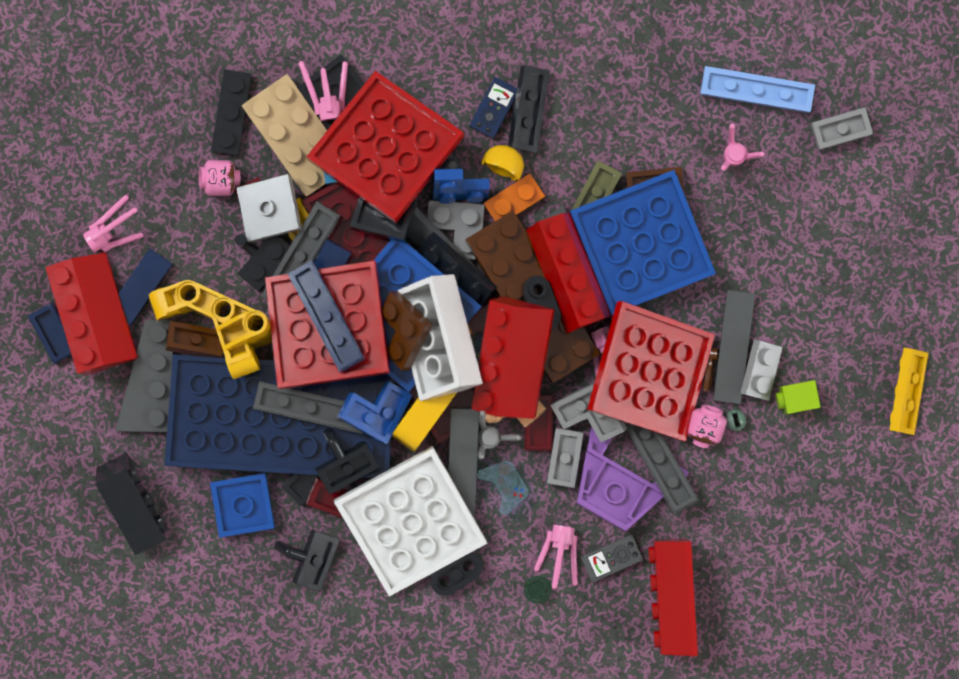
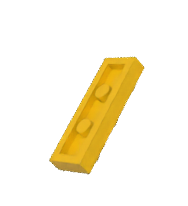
M903 348L898 383L895 387L894 406L890 415V431L910 435L915 434L929 354L927 352Z

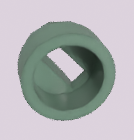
M732 409L725 414L726 416L724 417L727 420L726 428L730 431H740L745 427L747 419L741 410ZM737 413L738 421L740 424V426L736 428L732 414Z

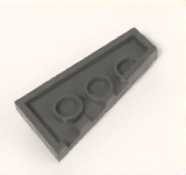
M145 320L137 349L138 359L134 360L115 431L167 432L172 359L174 352L165 350L170 320H158V322L157 320Z

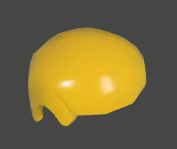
M496 145L487 150L482 159V165L486 163L487 167L494 173L503 177H511L512 181L520 180L524 169V161L514 148L507 145Z

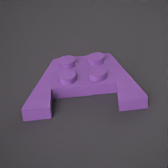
M591 426L576 504L625 532L661 500L663 495L655 481L652 484L603 456L612 438L600 442ZM680 467L686 477L689 471Z

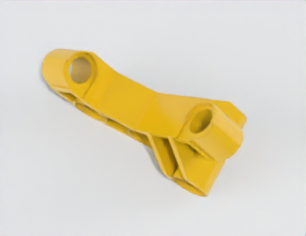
M185 280L157 289L148 295L157 322L158 320L167 319L179 314L183 315L191 311L213 320L228 370L233 379L261 370L254 349L272 342L270 319L261 311L252 309L191 280ZM196 289L195 298L191 301H186L185 295L187 291ZM225 305H230V314L226 317H220V309ZM263 324V327L257 331L258 327Z

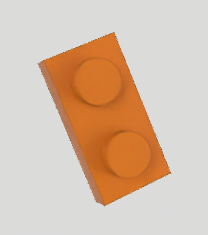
M528 174L483 204L493 220L497 221L512 211L517 216L545 198V195L532 175Z

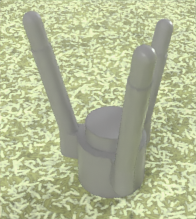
M480 412V430L478 431V444L480 445L478 447V455L480 459L484 458L486 448L496 447L499 441L521 440L520 435H500L496 428L486 426L485 412Z

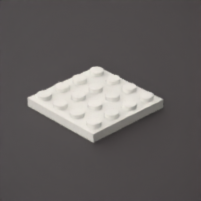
M433 446L334 499L335 505L389 596L487 544L484 534Z

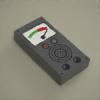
M632 534L581 556L591 582H595L643 560Z

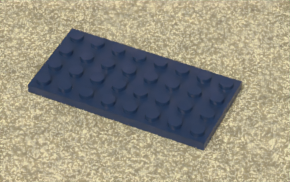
M173 354L164 466L319 476L315 468L334 458L323 436V431L326 428H331L344 451L363 441L366 442L379 468L361 478L373 479L390 469L392 436L386 445L365 433L362 435L254 410L253 405L259 381L277 385L274 360H259L261 370L233 379L228 370L225 357L214 358ZM388 374L290 389L345 401L351 392L374 404L385 382L390 381L395 384V380Z

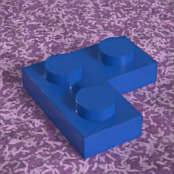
M463 169L434 170L433 201H439L443 204H450L456 200L479 203L488 199L490 190L489 179H463Z
M390 381L385 382L374 404L350 392L337 418L378 442L387 445L412 394Z

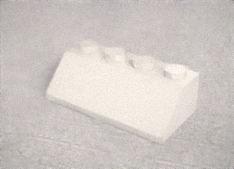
M455 275L430 276L397 290L433 324L411 366L419 400L425 401L483 384Z

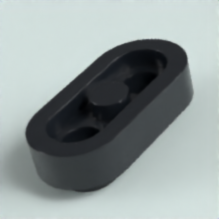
M542 276L530 277L522 285L523 299L528 303L555 309L552 330L560 323L561 313L550 283ZM534 285H539L542 288L540 295H536L533 292Z
M469 553L437 570L431 577L432 589L442 596L456 592L480 576L482 572L481 559L478 555ZM466 561H471L474 564L472 571L464 570L463 564ZM442 576H448L450 584L442 586L439 579Z

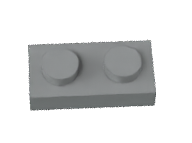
M866 108L810 124L818 150L873 134Z
M760 340L753 341L740 394L769 401L782 347Z
M555 429L547 484L575 488L583 439L582 432Z

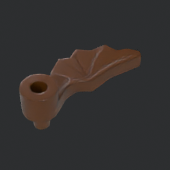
M711 348L705 371L703 391H709L712 386L714 374L713 360L718 361L719 348Z

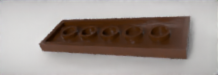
M514 211L465 239L487 278L497 286L495 291L499 297L505 296L524 301L521 291L523 283L532 276H542L545 278L529 236ZM534 285L533 292L536 295H540L542 288L539 285ZM561 319L558 326L551 330L544 373L551 384L600 355L585 328L567 334Z

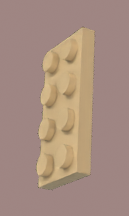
M286 74L241 106L285 169L292 176V179L304 196L307 197L325 185L324 172L309 162L306 156L327 130L291 78Z

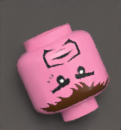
M208 160L204 167L199 168V187L204 189L208 196H231L235 187L240 186V170H235L234 164L229 160Z
M702 405L701 408H696L692 412L688 435L694 439L693 444L702 448H709V445L720 443L727 424L726 418L722 415V410L714 406Z

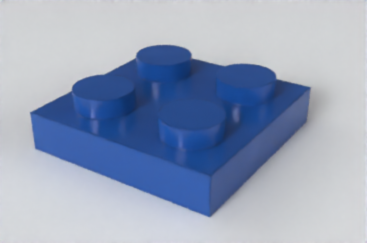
M266 473L210 482L219 538L275 528Z

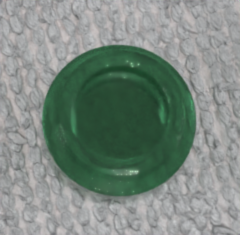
M533 576L526 581L524 594L530 602L541 604L546 602L551 596L552 587L545 577Z

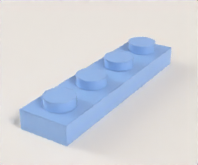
M705 66L700 95L810 113L815 85Z

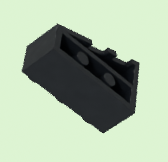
M126 452L97 467L95 485L132 551L137 555L165 541V530L168 527L161 514L157 515L153 507L155 505L153 498L148 490L145 491L141 483V477L137 469L133 467Z

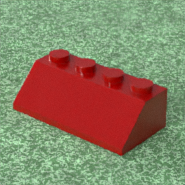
M561 213L538 221L526 229L545 279L548 280L552 288L567 334L612 318L613 315L610 313L571 213Z
M107 253L71 258L45 267L77 374L87 376L138 359Z
M505 296L489 300L478 366L483 384L475 386L472 410L484 411L486 414L498 417L536 418L555 309Z
M686 538L653 540V547H648L649 564L654 563L655 575H650L651 592L656 591V603H651L652 619L657 620L658 631H653L654 648H659L661 655L698 656L691 541Z

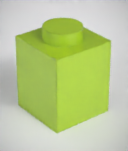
M815 380L780 386L779 393L775 394L778 409H783L784 414L821 408Z

